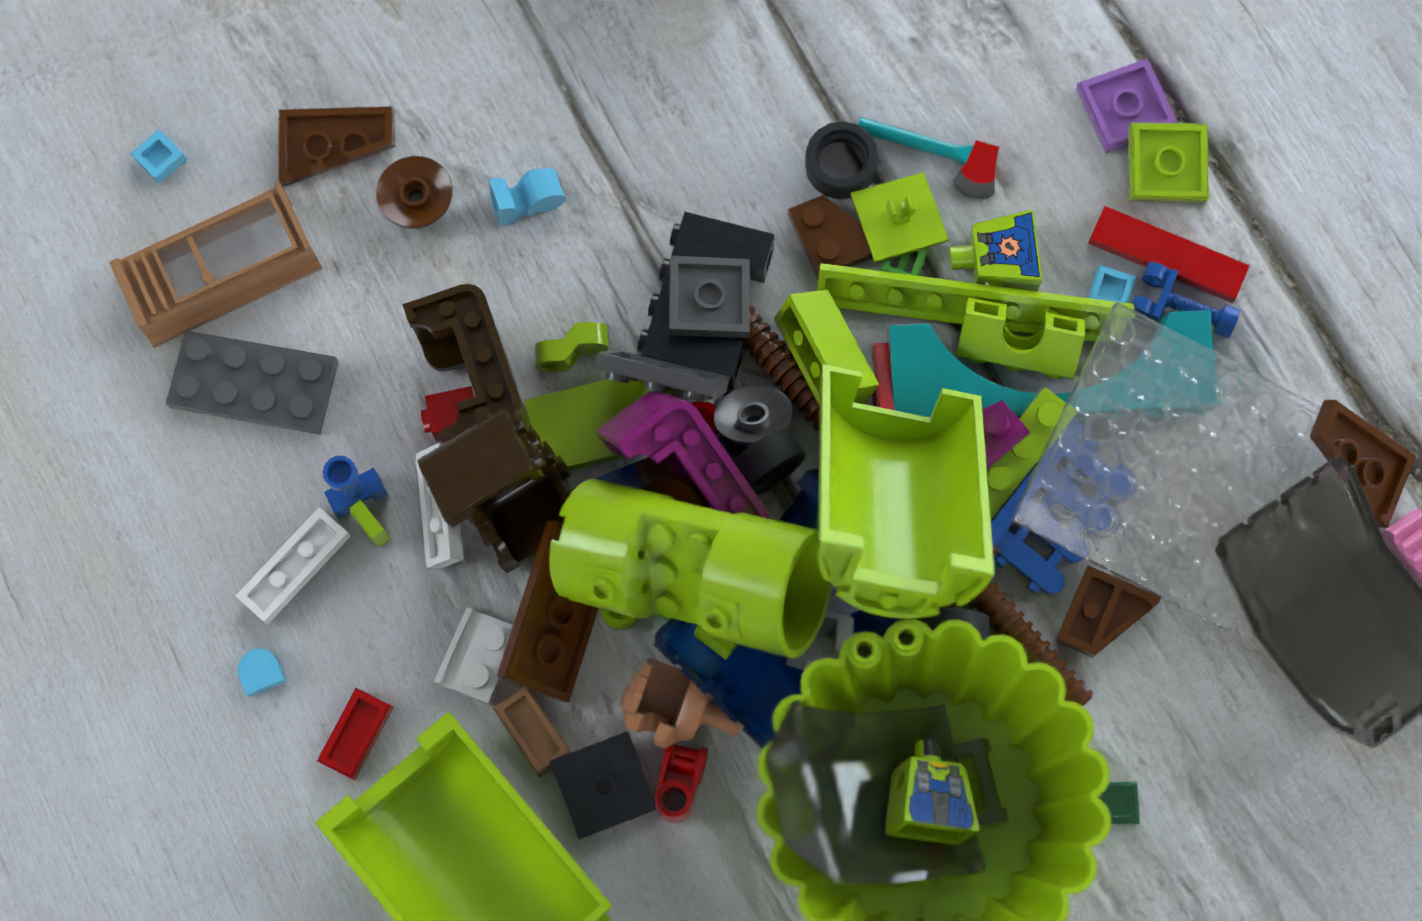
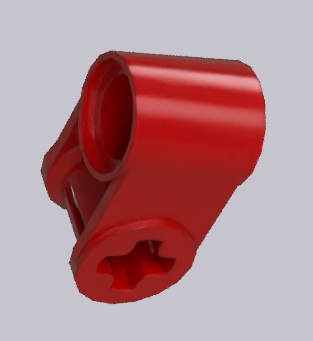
M675 743L664 750L660 768V779L655 794L657 810L664 820L670 823H680L691 815L698 787L704 775L709 748L702 747L698 750ZM671 792H679L686 797V804L679 811H669L663 806L665 796Z

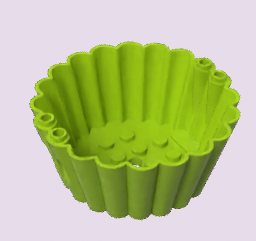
M903 619L895 622L888 628L884 638L870 632L853 634L841 646L838 660L822 658L808 665L802 674L800 683L802 694L791 695L785 698L775 709L772 718L773 729L779 739L769 742L761 750L757 760L759 776L769 790L761 796L756 811V818L760 828L766 835L776 839L770 854L772 871L786 885L799 887L797 895L798 907L807 921H1066L1070 909L1068 894H1079L1088 889L1095 880L1097 862L1091 848L1101 844L1108 836L1111 827L1110 813L1106 805L1098 798L1108 785L1110 769L1101 753L1089 747L1094 735V724L1091 715L1078 703L1064 701L1066 687L1064 679L1056 669L1048 664L1039 662L1028 664L1025 650L1012 637L994 635L982 640L978 630L970 623L962 620L946 621L932 631L925 623L916 619ZM923 739L937 740L940 743L941 761L962 764L966 768L979 824V832L960 845L942 843L939 882L932 883L935 878V870L930 863L923 861L925 840L894 836L869 856L862 859L816 796L813 789L848 764L887 817L891 776L894 769L908 758L915 757V742Z

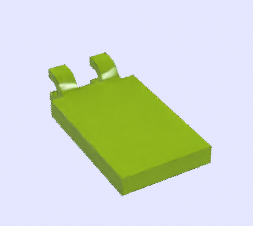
M605 379L526 399L525 404L530 425L535 429L541 441H546L550 445L556 457L559 455L562 457L571 471L623 458L624 456L612 453L604 445L595 430L642 395L654 390L645 388V381L642 382L640 379H637V381L629 380V383ZM668 389V392H667V393H666V392H662V393H665V394H668V395L673 396V391H672V390H669V389Z

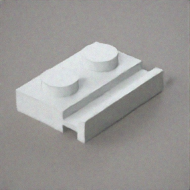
M466 607L434 682L457 693L491 705L502 679L497 677V673L513 625Z

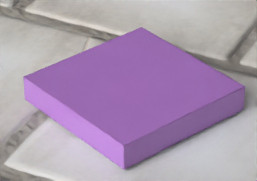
M1148 58L1077 84L1076 90L1105 154L1128 146V125L1131 122L1178 123Z

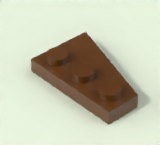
M392 106L279 109V183L282 187L395 147V110Z

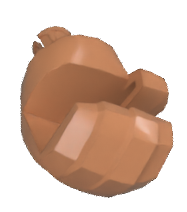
M645 659L640 668L634 671L620 700V705L624 710V726L639 733L641 731L656 733L654 738L655 745L665 749L679 741L691 740L697 728L702 724L736 737L741 728L745 713L744 711H738L710 701L711 681L655 659Z

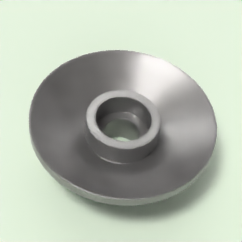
M764 385L746 386L732 391L718 403L714 411V423L718 433L729 442L747 446L753 445L775 431L788 429L793 418V408L789 398L780 390Z

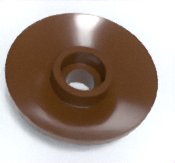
M409 156L395 161L384 170L376 187V199L383 215L395 225L409 229L423 228L438 221L448 210L453 197L452 182L445 168L435 160L423 156ZM414 194H423L421 200L417 202L410 201Z

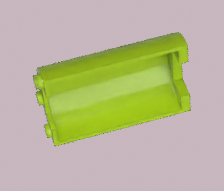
M823 364L820 374L818 565L824 581L829 580L836 587V595L850 605L872 614L892 618L934 616L940 614V607L954 602L962 606L971 601L985 589L994 576L981 396L942 388L930 417L855 403L854 400L863 378V372Z
M449 711L416 738L420 746L356 800L348 794L314 822L394 921H612L608 916L613 908L612 904Z

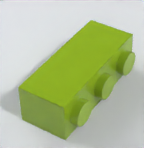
M828 289L789 294L775 315L774 320L819 406L820 374L823 364L863 372V378L854 402L865 404L879 386V383Z

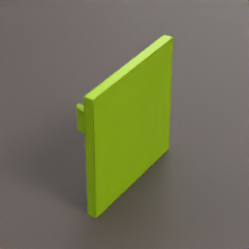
M924 172L851 193V198L874 263L949 241Z

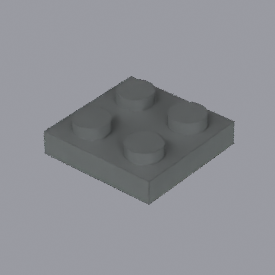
M671 256L669 273V335L748 338L750 333V259Z

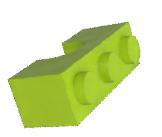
M968 297L958 341L957 356H962L973 363H985L987 361L1002 364L1007 369L1013 371L1027 369L1042 372L1045 376L1053 379H1062L1064 377L1074 379L1085 338V320L1046 312L1042 328L1034 335L1021 337L1011 333L1005 325L1007 304Z

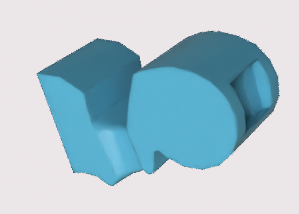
M553 168L532 169L527 171L518 181L517 185L511 188L508 187L506 179H489V198L499 226L514 224L521 217L527 216L530 218L536 212H548L560 207L566 201V197L561 189L556 170Z

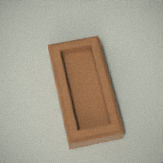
M522 687L493 707V710L538 777L552 769L550 760L572 752L530 689Z

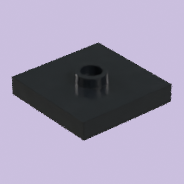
M628 731L550 760L579 840L657 810Z

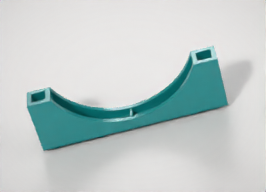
M1211 310L1169 312L1161 318L1156 332L1147 346L1121 372L1097 385L1072 392L1055 393V395L1077 411L1073 417L1077 422H1085L1084 415L1100 414V421L1125 420L1124 413L1140 412V419L1165 418L1164 411L1179 410L1180 417L1205 416L1204 409L1216 406ZM930 323L890 325L887 329L895 411L930 417L940 391L944 388L981 396L982 409L1003 400L1019 418L1039 394L1003 387L974 373L947 350L937 337Z

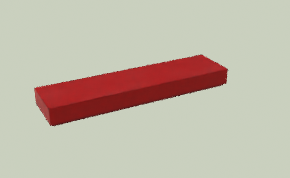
M1105 205L1088 242L1090 245L1144 267H1147L1148 262H1156L1166 266L1169 270H1177L1178 274L1175 280L1230 303H1234L1250 267L1246 263Z

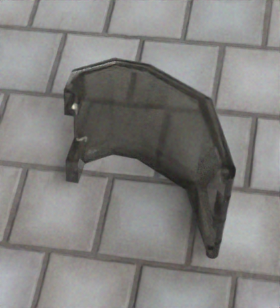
M1336 455L1313 471V479L1310 476H1306L1280 494V502L1277 499H1273L1247 518V525L1240 522L1219 537L1215 553L1252 634L1307 705L1337 734L1369 748H1374L1422 715V589L1385 544L1355 468L1347 461H1344L1339 455Z

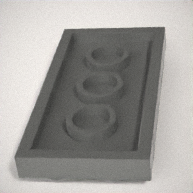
M185 330L166 404L173 409L321 435L339 361L335 356Z

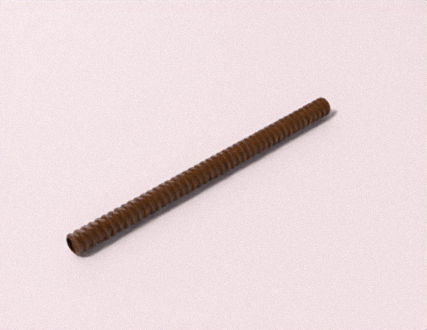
M750 305L748 338L734 339L743 341L744 350H750L749 356L752 359H758L757 365L760 368H766L765 374L768 377H774L773 383L776 386H782L781 392L785 395H790L789 400L791 404L797 403V411L799 413L804 412L806 414L805 420L807 422L812 421L814 423L813 429L819 431L820 406L790 350H786L787 344L784 341H778L779 335L776 332H770L771 326L768 323H762L763 317L760 314H754L755 308ZM989 582L985 589L970 601L968 606L971 609L976 608L979 612L989 616V628L993 627L995 629L994 635H1005L1019 642L1026 652L1028 664L1039 662L1048 664L1056 669L1064 679L1066 687L1064 701L1076 702L1084 706L1093 698L1094 692L1091 689L1086 691L1083 687L1085 682L1082 679L1078 681L1074 677L1076 672L1073 669L1069 671L1065 667L1068 664L1066 660L1060 661L1057 658L1059 655L1058 651H1051L1049 649L1050 642L1048 640L1042 641L1040 638L1042 633L1039 630L1034 632L1031 628L1033 623L1031 621L1026 622L1023 619L1025 614L1014 609L1016 604L1013 601L1009 603L1006 600L1008 596L1006 592L1000 593L997 590L999 587L998 583Z

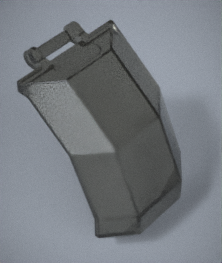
M800 700L793 701L765 754L784 843L836 884H900L986 872L977 833L962 844L953 845L889 836L885 834L892 773L894 769L908 758L915 757L914 743L923 739H933L940 743L941 761L960 764L959 759L972 758L985 812L976 814L979 829L1009 822L1006 808L1001 807L988 753L991 752L989 739L980 738L955 744L945 704L921 709L856 714L805 707Z

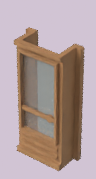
M280 183L276 184L274 189L121 260L116 258L109 262L138 328L146 335L153 348L183 335L185 330L191 331L323 269L296 217L292 203Z

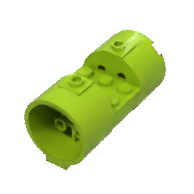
M588 479L579 484L571 492L559 513L560 516L565 517L559 541L551 540L550 575L556 592L571 601L639 619L648 618L655 613L701 625V629L705 630L712 638L792 659L800 657L808 650L824 621L833 584L829 580L824 581L819 569L818 530L746 513H726L687 504V502L676 500L668 495L597 479Z

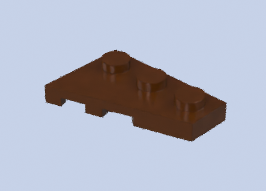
M1324 400L1309 436L1374 526L1388 528L1416 456L1337 400Z

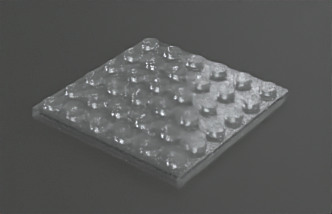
M1117 302L1112 306L1010 522L1146 591L1160 596L1162 599L1225 631H1232L1317 446L1309 435L1321 406Z

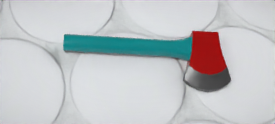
M860 117L858 125L867 130L871 136L948 158L961 164L963 167L953 179V184L962 194L978 199L995 195V167L999 146L978 140L975 141L974 145L952 144Z

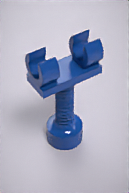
M1148 262L1142 281L1150 286L1163 288L1157 304L1146 297L1134 296L1132 301L1135 310L1133 318L1140 321H1148L1149 324L1156 326L1165 307L1170 306L1171 309L1174 308L1177 311L1211 310V324L1215 329L1214 334L1227 339L1230 338L1241 309L1226 304L1222 309L1215 310V308L1208 307V305H1200V302H1193L1192 299H1185L1184 296L1174 295L1171 288L1178 271L1174 269L1169 270L1166 266L1156 262Z
M335 456L325 463L323 477L331 489L324 491L338 519L351 514L349 508L359 500L364 502L373 498L374 501L388 496V492L381 482L382 479L375 468L359 475L358 468L346 456Z

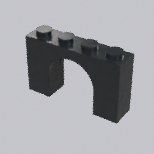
M685 211L681 224L675 223L673 226L669 245L674 246L671 256L750 259V280L765 283L775 249V234ZM664 258L659 272V281H663L660 294L653 293L651 297L648 316H651L652 320L649 330L642 329L640 333L637 352H641L642 356L729 376L728 388L734 389L744 355L743 341L727 337L669 335L670 259Z

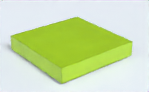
M1131 122L1128 125L1129 201L1206 202L1209 200L1208 124Z

